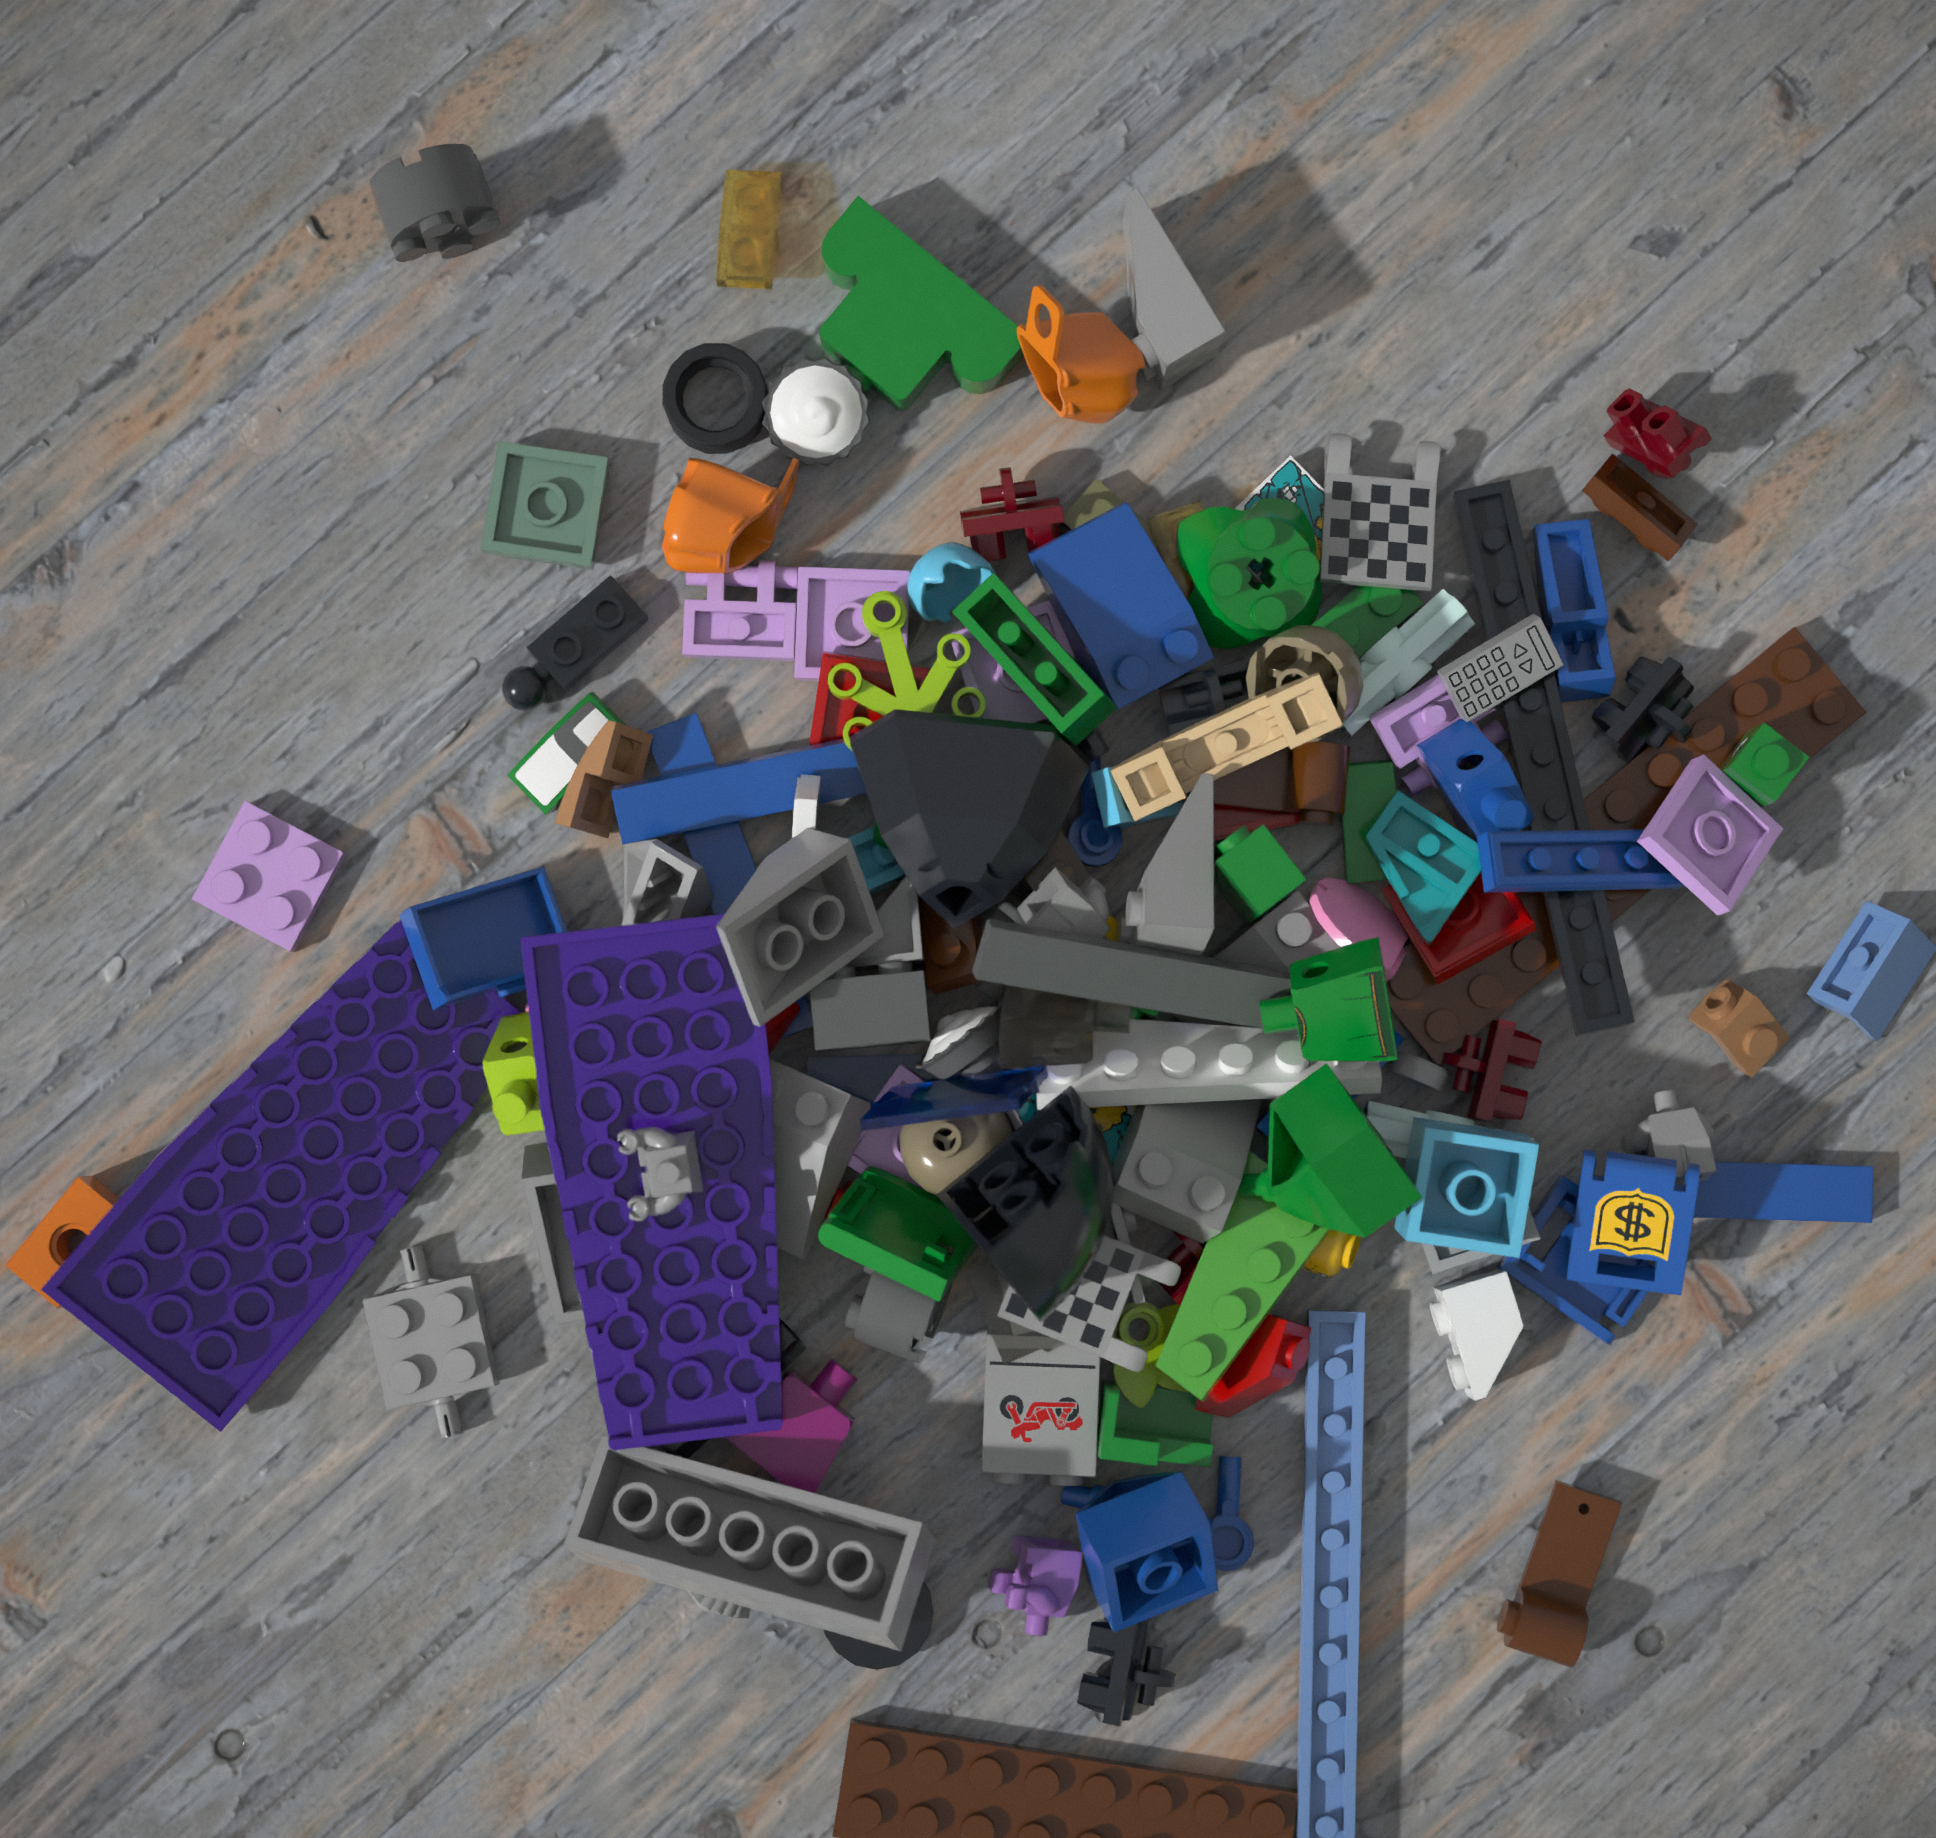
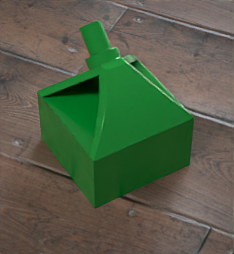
M1327 1063L1270 1103L1268 1167L1263 1169L1261 1173H1243L1238 1188L1242 1196H1262L1267 1202H1275L1281 1211L1301 1220L1338 1232L1365 1238L1422 1198V1195L1380 1133Z

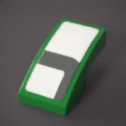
M590 692L540 739L507 776L547 815L555 811L561 804L578 763L606 722L610 720L626 724L594 692Z

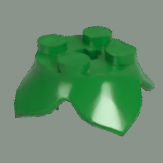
M1270 497L1257 501L1248 510H1237L1225 506L1209 507L1189 515L1178 523L1176 553L1181 567L1192 578L1194 583L1193 590L1187 601L1193 609L1209 647L1225 649L1241 647L1264 636L1272 637L1295 626H1311L1314 623L1322 598V583L1319 582V562L1316 557V541L1312 526L1303 510L1296 503L1286 499ZM1250 562L1252 564H1260L1262 562L1265 579L1262 584L1255 583L1251 587L1248 583L1251 580L1252 574L1246 568Z

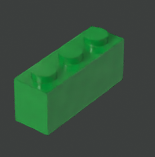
M992 573L952 611L1054 726L1076 746L1118 708L995 573Z
M1244 824L1214 849V885L1245 925L1259 917L1306 880L1264 824L1252 833Z

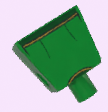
M1379 937L1370 938L1295 961L1290 965L1292 995L1259 1000L1264 1034L1298 1029L1302 1055L1308 1061L1398 1060Z

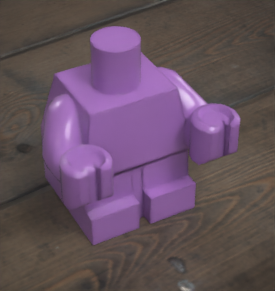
M1013 1535L1012 1551L1018 1556V1566L1015 1568V1571L994 1568L990 1574L989 1589L996 1594H1006L1005 1605L1009 1609L1023 1610L1027 1614L1025 1633L1035 1636H1046L1049 1618H1064L1077 1590L1083 1552L1068 1539Z

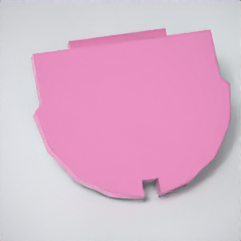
M1326 877L1318 881L1310 892L1309 899L1316 919L1340 947L1379 937L1386 982L1391 980L1407 953L1403 946L1408 939V935L1396 915L1387 909L1382 901L1363 888L1352 883L1347 884V881L1343 879Z

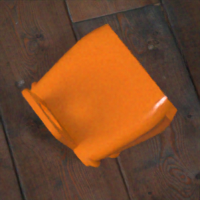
M1034 286L1031 293L1027 324H1020L1016 329V333L1026 363L1042 398L1062 418L1090 424L1109 422L1121 414L1138 395L1136 385L1137 373L1139 369L1145 368V361L1141 351L1104 313L1079 312L1064 315L1062 305L1044 286ZM1044 304L1051 318L1040 321V308Z
M690 457L687 461L683 477L674 489L663 525L665 536L662 549L667 564L680 572L726 574L745 567L755 558L768 551L774 543L777 528L795 492L800 460L792 459L777 489L722 465Z

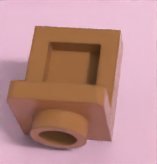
M1728 979L1723 980L1715 989L1707 993L1702 1002L1689 1015V1019L1696 1027L1712 1036L1738 1070L1751 1078L1790 1039L1756 995Z

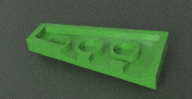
M1249 1151L1243 1173H1261L1263 1169L1268 1167V1164ZM1237 1191L1222 1232L1209 1239L1206 1243L1155 1366L1204 1402L1331 1229L1312 1224L1281 1211L1275 1202H1267L1262 1196H1242Z

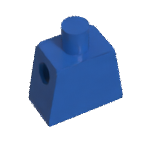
M1459 719L1417 745L1457 829L1475 842H1477V836L1485 832L1519 831L1534 820V815L1509 762L1471 721L1465 722L1463 719ZM1465 758L1475 768L1461 770L1458 768V765Z

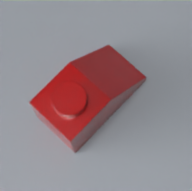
M1269 1313L1205 1401L1202 1402L1197 1398L1194 1409L1203 1413L1230 1418L1293 1383L1297 1372L1302 1369L1307 1361L1310 1350L1308 1338L1312 1328Z

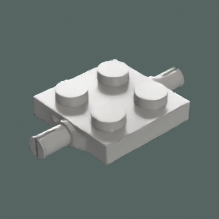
M424 1245L400 1250L407 1284H403L392 1293L363 1299V1305L386 1410L412 1404L434 1405L441 1434L440 1438H446L464 1433L456 1400L471 1391L496 1386L500 1382L476 1274L450 1280L436 1277L430 1278L423 1249Z

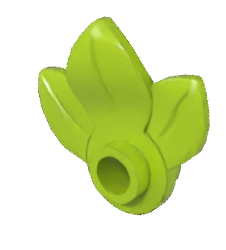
M1129 1302L1124 1305L1112 1335L1114 1338L1141 1347L1147 1352V1360L1140 1372L1132 1371L1115 1363L1113 1364L1115 1383L1122 1395L1138 1408H1143L1149 1402L1156 1385L1171 1390L1187 1391L1155 1366L1180 1308L1178 1304L1158 1309L1148 1302L1139 1304ZM1136 1318L1143 1320L1147 1326L1145 1337L1138 1341L1134 1340L1128 1331L1129 1324Z

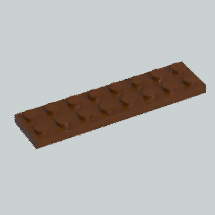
M851 1719L832 1837L1293 1838L1298 1807L1297 1789Z

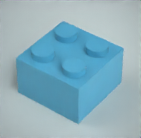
M1413 1117L1404 1170L1422 1195V1198L1396 1216L1394 1228L1406 1241L1520 1258L1539 1144L1523 1133Z

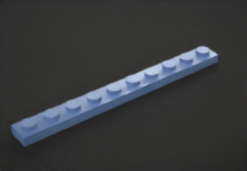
M1307 1310V1326L1312 1329L1308 1338L1310 1350L1306 1361L1296 1838H1355L1366 1312Z

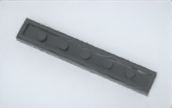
M987 919L972 969L976 980L1262 1029L1259 1000L1292 995L1290 972L993 919ZM1296 1029V1030H1289V1031H1282V1032H1285V1033H1291V1034H1297V1035H1299L1298 1029Z

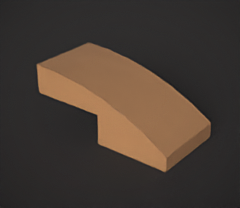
M608 720L590 743L578 763L563 796L555 824L608 839L615 816L610 787L641 781L654 735Z

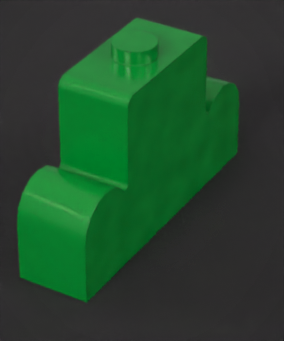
M856 197L827 232L822 242V258L826 275L834 285L851 291L820 327L821 346L841 365H846L852 376L862 380L864 394L871 388L896 410L906 411L946 363L951 364L953 378L960 388L969 393L983 394L992 391L1000 385L1024 356L1016 333L1017 324L861 197Z

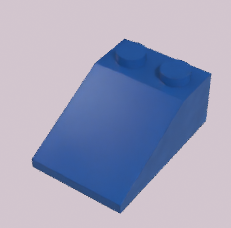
M1127 502L1106 511L1027 553L1079 665L1118 707L1116 710L1214 658L1192 607Z

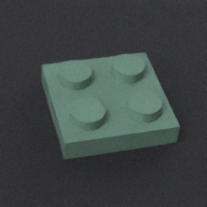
M498 441L481 543L483 554L593 570L610 468L609 458Z

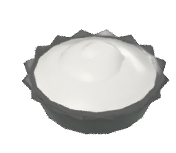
M804 357L796 365L784 366L780 376L770 381L769 393L762 401L766 412L762 424L770 432L771 444L781 448L786 459H799L806 467L816 463L829 466L836 459L848 458L852 448L863 443V431L870 424L867 413L870 399L863 393L862 380L852 376L846 365L834 364L827 357L818 360Z
M998 1000L996 1005L991 1003L990 1006L978 1007L972 1010L965 1009L940 1019L937 1025V1033L930 1042L927 1054L921 1057L922 1062L915 1064L916 1069H924L941 1081L959 1071L964 1079L968 1081L992 1064L1002 1054L995 1045V1042L1008 1030L1002 1013V1000Z

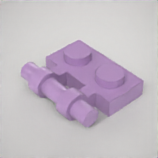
M759 560V566L746 565L733 573L686 572V585L707 586V600L684 599L682 647L684 658L795 661L797 604L775 602L776 588L797 589L798 567L777 566L776 561ZM726 587H756L757 602L725 601Z
M1436 675L1369 716L1390 759L1397 767L1402 768L1413 760H1417L1418 767L1401 777L1405 789L1412 797L1429 786L1434 790L1437 788L1417 745L1461 719L1439 675ZM1493 707L1472 719L1471 722L1495 746L1507 739L1501 724L1494 720L1481 729L1477 724L1478 720L1495 711ZM1464 758L1459 763L1458 768L1468 763V761Z

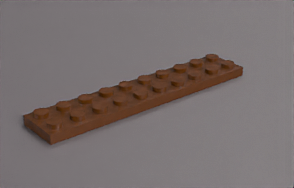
M1793 627L1688 713L1683 721L1690 727L1693 734L1686 743H1680L1669 737L1659 750L1654 749L1650 745L1647 746L1631 762L1624 765L1583 800L1590 830H1645L1692 759L1704 754L1719 768L1746 732L1764 722L1811 759L1862 717L1866 711L1796 627ZM1652 889L1604 890L1611 922ZM1543 891L1516 892L1534 920L1537 930L1438 985L1412 942L1410 941L1403 947L1407 950V953L1396 974L1391 980L1386 982L1391 1013L1432 1063L1440 1065L1444 1052L1453 1054L1463 1046L1465 1035L1475 1036L1560 966Z

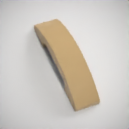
M1318 672L1269 690L1197 722L1133 755L1111 768L1110 771L1134 821H1137L1185 799L1186 793L1193 790L1202 773L1213 774L1214 781L1289 746L1290 749L1300 746L1343 726V723Z

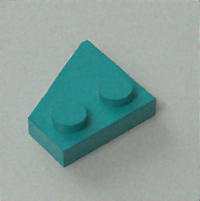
M1397 791L1366 835L1365 840L1422 941L1430 946L1481 873L1478 843L1400 791Z

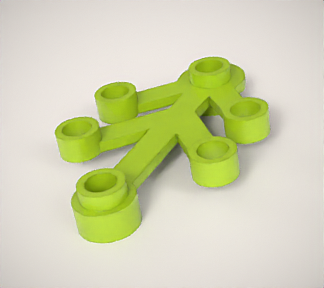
M876 592L865 601L862 608V619L866 630L872 636L880 638L896 697L862 679L860 671L850 663H840L831 669L828 675L829 689L837 698L852 699L881 716H885L894 709L933 713L957 669H961L968 663L971 653L970 644L964 636L957 633L947 634L942 637L937 645V659L918 691L901 632L907 622L906 605L901 597L893 592ZM884 603L891 605L895 609L893 619L888 622L877 620L873 613L878 605ZM952 642L959 643L965 651L964 656L960 660L950 661L943 655L944 647ZM841 672H849L854 675L856 683L852 689L842 691L835 686V677ZM965 687L955 693L952 699L953 715L982 718L985 713V697L978 689ZM965 696L975 697L980 704L979 710L972 715L963 714L958 708V702L961 698ZM855 717L845 724L843 739L849 750L853 751L849 738L850 731L856 726L862 725L867 727L872 724V721L865 717Z

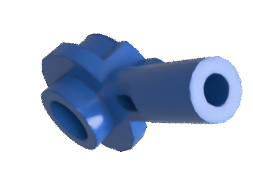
M1100 757L1090 762V769L1080 787L1082 815L1072 822L1067 833V840L1083 865L1090 867L1104 866L1114 860L1122 848L1123 840L1119 826L1104 828L1101 812L1097 804L1091 773L1101 770Z
M1219 1456L1216 1516L1209 1519L1215 1568L1222 1571L1236 1570L1245 1565L1252 1556L1254 1548L1253 1533L1248 1524L1239 1518L1242 1457Z

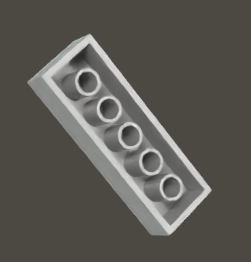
M601 1437L564 1542V1546L582 1561L898 1651L902 1650L936 1542L934 1536L922 1522L645 1447L612 1450L608 1443L609 1437Z

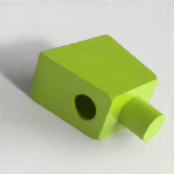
M529 1012L503 1016L483 1058V1070L493 1102V1113L498 1119L500 1130L504 1135L509 1136L544 1130ZM522 1042H526L527 1045L523 1047Z

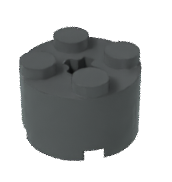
M443 144L418 150L421 161L404 167L400 157L384 165L372 176L370 185L391 249L398 262L412 261L424 254L440 251L442 258L446 259L464 255L473 249L471 239L492 231L500 225L498 213L476 153L473 154L472 148L467 145Z
M864 1266V1272L871 1274V1278L866 1292L862 1296L858 1294L854 1296L846 1316L845 1327L855 1330L854 1339L856 1341L920 1364L927 1351L918 1349L917 1346L920 1341H923L924 1336L934 1338L952 1285L941 1301L938 1302Z

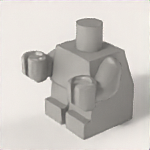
M1055 867L1038 885L1039 889L1033 891L1017 908L1027 926L1110 940L1105 936L1110 930L1106 923L1110 914L1105 898L1106 888L1091 875L1078 888Z
M1666 1090L1653 1094L1657 1113L1650 1114L1646 1120L1639 1123L1634 1133L1623 1136L1626 1154L1677 1160L1675 1186L1685 1184L1684 1179L1688 1163L1700 1164L1699 1182L1708 1180L1717 1171L1711 1147L1712 1137L1714 1136V1129L1702 1113L1696 1111L1695 1107L1680 1109L1676 1090Z
M647 1127L637 1130L624 1129L618 1134V1141L623 1143L619 1146L620 1152L631 1154L638 1149L640 1167L646 1166V1170L641 1172L645 1197L635 1195L630 1198L628 1208L633 1207V1211L629 1213L630 1219L641 1221L647 1216L667 1214L685 1200L686 1194L703 1192L695 1131L669 1134L657 1127Z

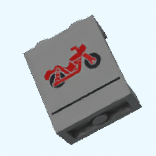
M986 1331L981 1472L993 1473V1482L1006 1484L1026 1483L1027 1474L1049 1475V1484L1060 1486L1083 1485V1476L1096 1477L1100 1357L1041 1333H1024L1013 1336V1332Z

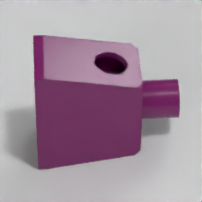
M832 1358L812 1383L793 1369L781 1380L782 1428L775 1431L726 1436L725 1438L783 1485L816 1493L854 1423L855 1418L842 1408L839 1403L858 1379Z

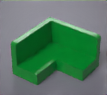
M1103 1380L1097 1428L1098 1456L1100 1459L1157 1466L1158 1461L1211 1468L1213 1443L1210 1441L1213 1415L1195 1410L1197 1397L1189 1391L1184 1392L1156 1387L1149 1402L1143 1408H1138L1122 1395L1114 1381Z

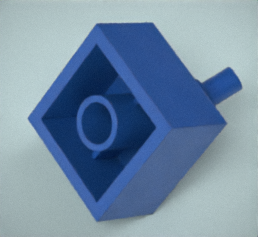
M1164 1472L1116 1480L1106 1486L1095 1484L1093 1488L1064 1486L1061 1503L1080 1509L1076 1513L1087 1581L1114 1633L1218 1591L1210 1522L1182 1472Z

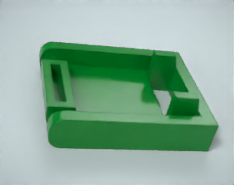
M875 1166L866 1167L859 1179H855L830 1212L829 1218L823 1223L818 1232V1239L825 1247L938 1302L941 1301L977 1248L976 1243L938 1196L928 1193L924 1189ZM940 1242L955 1249L949 1259L948 1250L938 1246Z

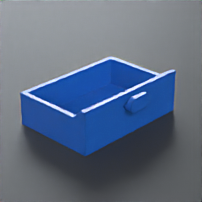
M544 866L410 906L399 915L433 1011L494 991L498 992L499 998L525 991L526 983L520 937L567 931Z

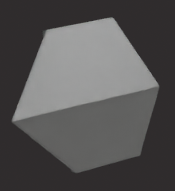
M658 839L624 844L623 921L621 925L698 917L703 914L713 900L714 895L704 868Z
M906 876L877 911L885 937L843 967H855L859 971L878 969V964L912 961L913 965L924 964L918 895Z

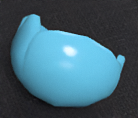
M955 542L940 544L925 553L912 568L907 581L906 594L908 604L925 621L939 619L942 622L950 623L951 610L956 608L995 571L980 554L964 544Z

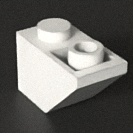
M1495 1269L1435 1287L1434 1291L1437 1302L1430 1303V1311L1439 1336L1448 1334L1454 1356L1446 1358L1452 1383L1456 1391L1465 1389L1466 1396L1475 1401L1486 1398L1523 1328V1322L1508 1273L1501 1269Z

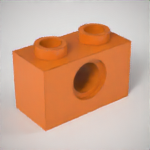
M93 1176L77 1177L5 1266L56 1308H62L60 1304L41 1290L42 1286L71 1254L68 1243L72 1233L79 1229L87 1235L119 1197Z

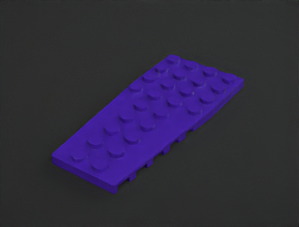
M726 913L520 937L541 1115L555 1183L557 1182L566 1237L569 1241L573 1260V1271L583 1309L588 1345L592 1353L599 1399L603 1407L609 1437L608 1443L612 1450L780 1430L783 1426L772 1079L765 1024L761 1027L753 1025L716 928ZM647 1127H657L669 1134L695 1131L703 1192L686 1194L685 1200L667 1214L647 1216L641 1221L630 1219L629 1213L633 1211V1207L628 1208L630 1198L635 1195L645 1197L641 1172L646 1170V1166L640 1167L638 1149L631 1154L620 1152L619 1146L623 1143L618 1141V1134L624 1129L637 1130Z
M399 919L155 1156L45 1282L41 1290L221 1432L335 1300L373 1248L377 1237L391 1218H394L409 1198L408 1195L426 1170L429 1171L440 1156L444 1145L458 1126L463 1124L472 1112L474 1104L488 1086L483 1070V1058L503 1016L519 1014L521 1012L504 997L499 998L496 991L433 1011L401 919Z

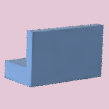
M1865 901L1810 987L1807 995L1815 1003L1851 1019L1869 1038L1878 1042L1936 951V946L1910 919Z

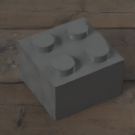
M912 961L878 964V975L857 977V969L855 967H842L810 990L815 1050L820 1053L931 1042L924 970L913 971Z

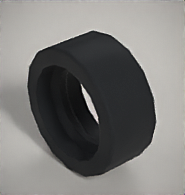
M704 343L686 350L671 364L662 385V405L673 432L687 446L706 454H728L747 446L761 432L766 413L762 401L769 392L759 365L745 351L726 343ZM709 367H724L735 372L744 381L748 390V407L744 416L734 426L722 431H709L697 426L687 416L683 406V393L688 381L697 372Z

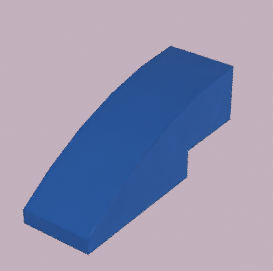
M1590 519L1536 524L1533 527L1540 613L1547 632L1564 664L1554 671L1561 702L1610 697L1616 676L1606 631L1609 615Z

